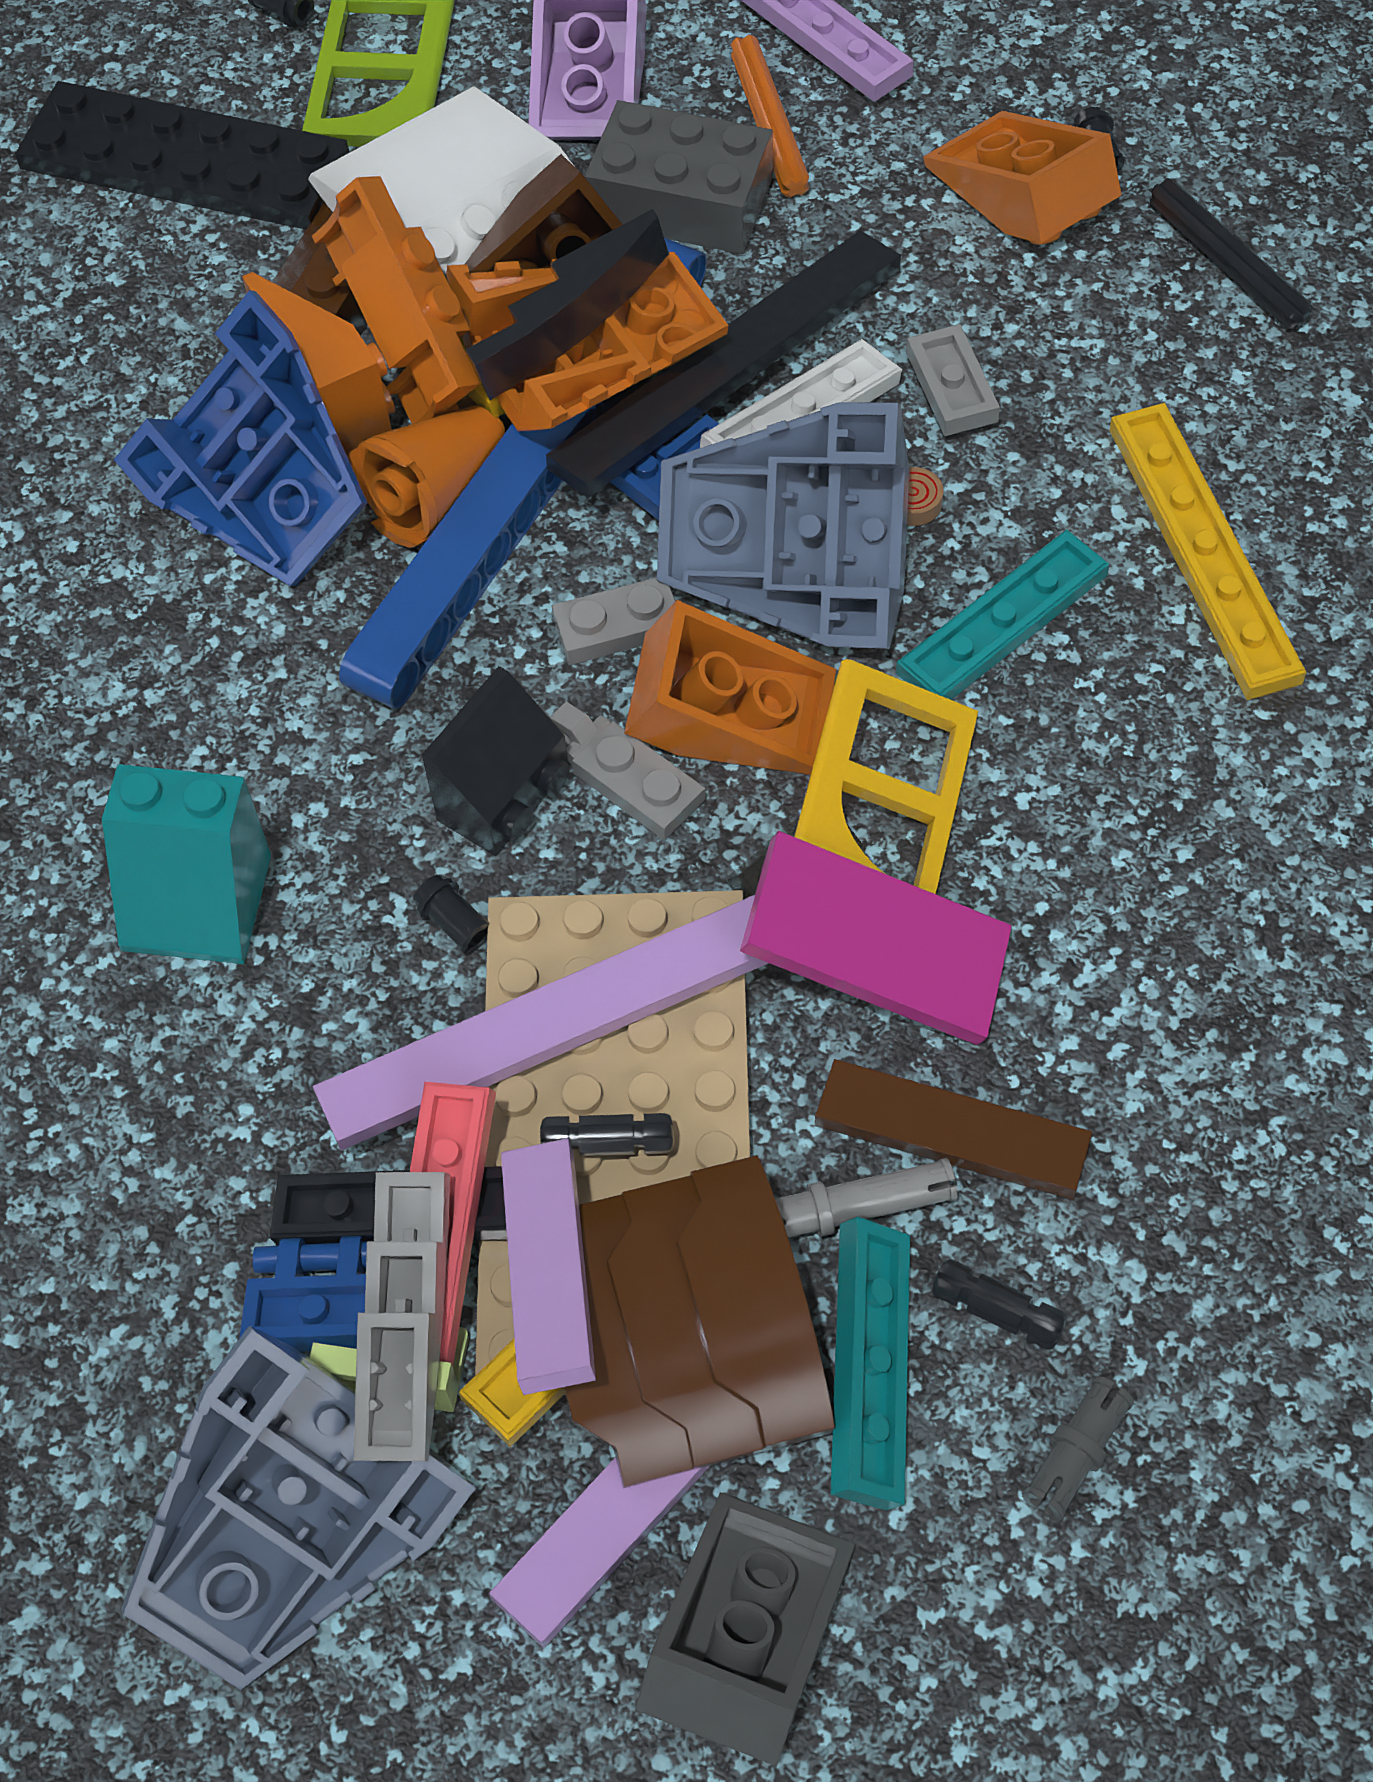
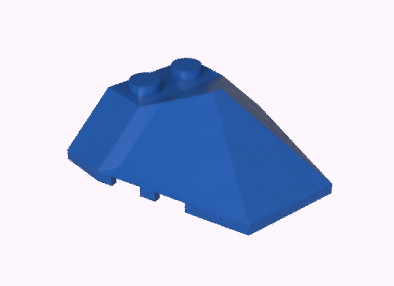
M249 290L215 332V335L229 351L173 420L146 418L114 458V461L148 501L161 509H170L190 521L191 527L205 535L211 534L233 547V552L286 584L296 586L364 508L367 500L293 333L256 291Z

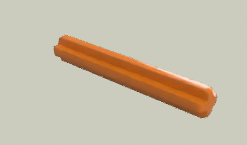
M750 34L744 38L736 37L731 43L733 50L731 57L757 127L773 130V171L781 193L789 198L796 194L804 195L809 189V175L758 39Z

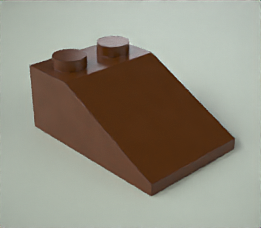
M560 154L517 193L465 264L468 265L469 273L494 271L495 262L519 261L521 270L551 268L550 263L552 259H559L623 224L582 173Z

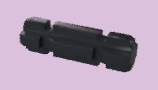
M666 1113L643 1114V1121H634V1114L579 1116L578 1123H570L569 1116L546 1117L542 1119L540 1126V1144L568 1138L572 1149H579L580 1156L635 1154V1148L644 1147L645 1154H662L672 1151L673 1122L671 1115Z
M946 1259L941 1265L933 1282L932 1292L936 1297L954 1306H957L959 1301L968 1305L966 1308L967 1312L1015 1335L1019 1330H1022L1028 1334L1026 1340L1045 1349H1053L1058 1343L1067 1319L1063 1311L1044 1302L1039 1307L1031 1304L1032 1296L983 1273L979 1278L971 1275L972 1268L953 1259Z

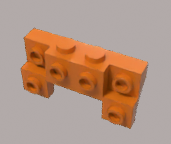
M381 176L356 177L335 196L337 203L334 212L328 221L312 235L315 244L325 243L339 272L333 278L335 285H349L389 369L406 367L386 387L390 395H398L411 424L459 410L456 402L481 384L460 342V338L471 330L461 311L460 302L451 290L435 257L434 248L426 238L422 228H405Z

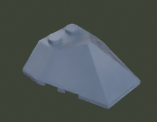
M838 402L822 407L820 411L790 421L783 420L768 425L766 429L736 439L729 438L661 461L657 581L752 616L773 626L799 634L825 646L889 649L904 593L910 471L901 404Z
M249 1326L203 1385L121 1610L123 1615L241 1690L318 1633L315 1626L350 1600L353 1599L355 1603H358L375 1590L373 1583L409 1556L414 1561L429 1550L476 1487L431 1448L428 1461H353L355 1390L293 1346Z

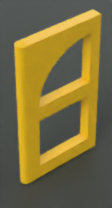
M842 660L794 837L884 873L864 854L853 838L843 813L842 791L928 824L914 886L936 894L978 710L853 660ZM864 699L950 732L935 794L849 760Z

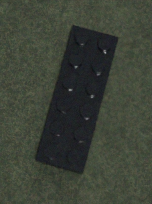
M57 81L16 150L15 156L22 170L307 230L325 202L308 180L310 174L349 153V148L345 139Z

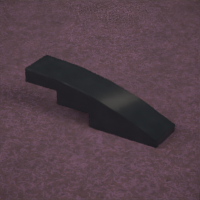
M653 209L551 262L550 265L556 281L508 306L514 324L465 349L481 383L480 385L489 400L541 371L590 335L632 297L664 261L669 252L659 218Z

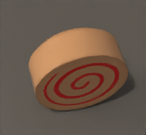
M909 467L907 525H924L934 520L942 509L943 485L938 476L933 472L920 467Z

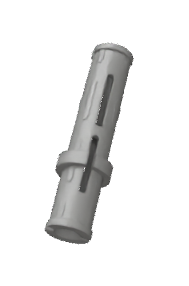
M947 1158L939 1159L938 1162L825 1187L821 1181L807 1184V1192L776 1198L775 1200L788 1237L816 1231L819 1237L834 1234L835 1226H840V1223L857 1216L870 1219L943 1201H955L958 1196L957 1186L949 1184L950 1180L955 1179L952 1166Z

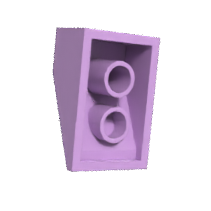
M534 0L529 125L551 140H600L617 100L639 103L645 58L647 11L645 0Z

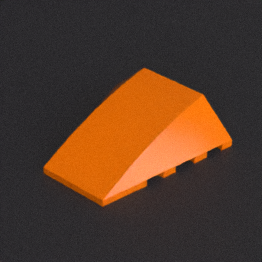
M669 252V255L634 295L590 335L541 371L498 395V402L517 431L551 429L727 334L729 325L676 253ZM519 261L495 262L494 271L469 273L467 264L447 265L446 275L449 286L457 296L461 311L471 329L462 336L465 349L514 324L508 306L556 281L552 268L521 270Z

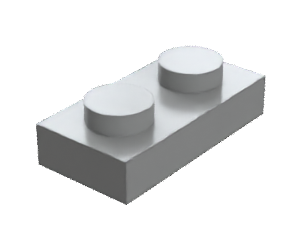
M961 324L907 338L906 354L944 436L998 422L1000 406Z
M657 578L551 605L553 620L568 665L643 646L645 633L675 602L670 586L657 581Z

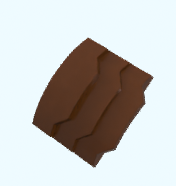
M758 1155L690 1172L689 1176L624 1191L621 1195L579 1205L596 1380L566 1386L564 1390L572 1422L613 1447L623 1488L830 1434L834 1430L835 1426L826 1379L803 1286L775 1197Z

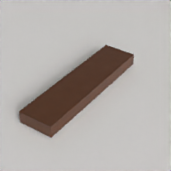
M837 1059L833 1061L815 1115L816 1127L935 1161L947 1158L953 1166L1074 1200L1092 1135L1090 1130Z

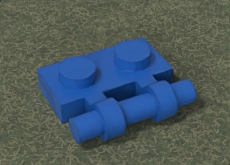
M342 1236L340 1243L306 1244L303 1238L281 1239L279 1246L255 1247L253 1250L254 1272L256 1274L275 1273V1278L247 1279L239 1339L247 1328L252 1326L293 1346L298 1351H311L313 1343L357 1349L358 1313H365L367 1242H364L362 1236ZM336 1270V1275L306 1276L307 1271Z

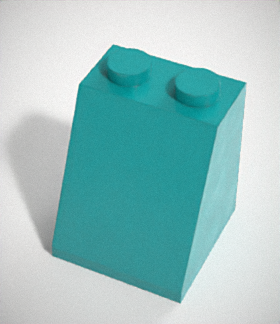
M117 764L102 816V826L120 950L124 952L244 964L271 859V853L245 778L232 775Z

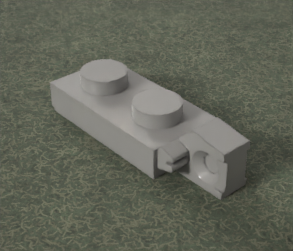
M565 702L550 716L552 722L565 735L568 761L573 765V773L662 840L667 839L706 800L705 787L639 739L624 734L625 729L614 721L610 722L609 719L600 715L592 722L586 713L568 702Z

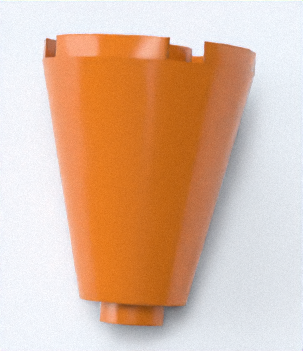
M473 405L362 440L358 447L349 453L348 460L368 504L378 516L377 519L371 522L372 525L395 544L411 548L427 541L505 434L504 425L499 417L495 418L485 408Z

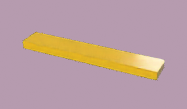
M1161 403L1111 417L1109 431L1246 700L1302 685L1307 672L1166 404Z

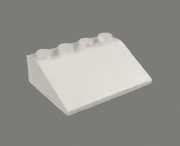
M473 86L310 174L308 180L331 211L334 212L337 203L335 196L356 177L381 176L405 228H422L426 238L434 248L435 257L447 279V265H462L466 263L524 186L560 154L572 165L573 163L558 144Z

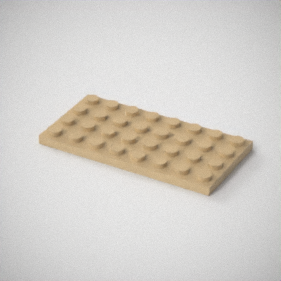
M743 890L489 898L488 922L490 924L488 925L485 1011L743 900ZM745 974L488 1086L496 1092L485 1167L502 1166L501 1152L540 1144L542 1119L555 1116H569L570 1123H578L579 1116L634 1114V1121H643V1114L666 1113L671 1115L673 1147L672 1151L668 1153L645 1154L644 1147L635 1148V1154L580 1156L579 1149H572L579 1205L621 1195L624 1191L689 1176L690 1172L750 1157ZM507 1239L479 1240L475 1375L514 1339Z

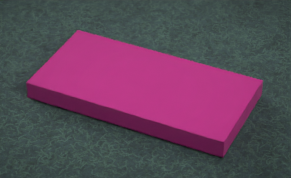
M778 831L769 843L740 952L978 1046L988 1036L1012 925Z

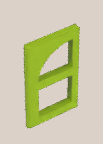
M331 0L302 131L345 139L348 146L361 147L434 108L455 0ZM348 14L424 15L417 54L340 51ZM334 78L409 81L398 95L373 110L353 116L326 118Z

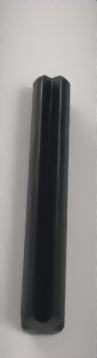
M1166 178L1160 184H1156L1151 190L1152 196L1149 200L1150 204L1288 330H1296L1308 322L1313 309L1312 304L1175 180Z

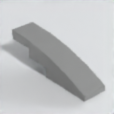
M376 1172L374 1241H367L365 1313H358L353 1461H428L438 1382L448 1250L450 1174L445 1172Z

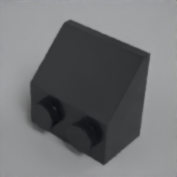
M500 666L496 668L422 754L437 821L494 856H497L510 839L515 841L523 835L531 822L533 811L547 795L553 796L562 788L570 770L565 735L511 673Z

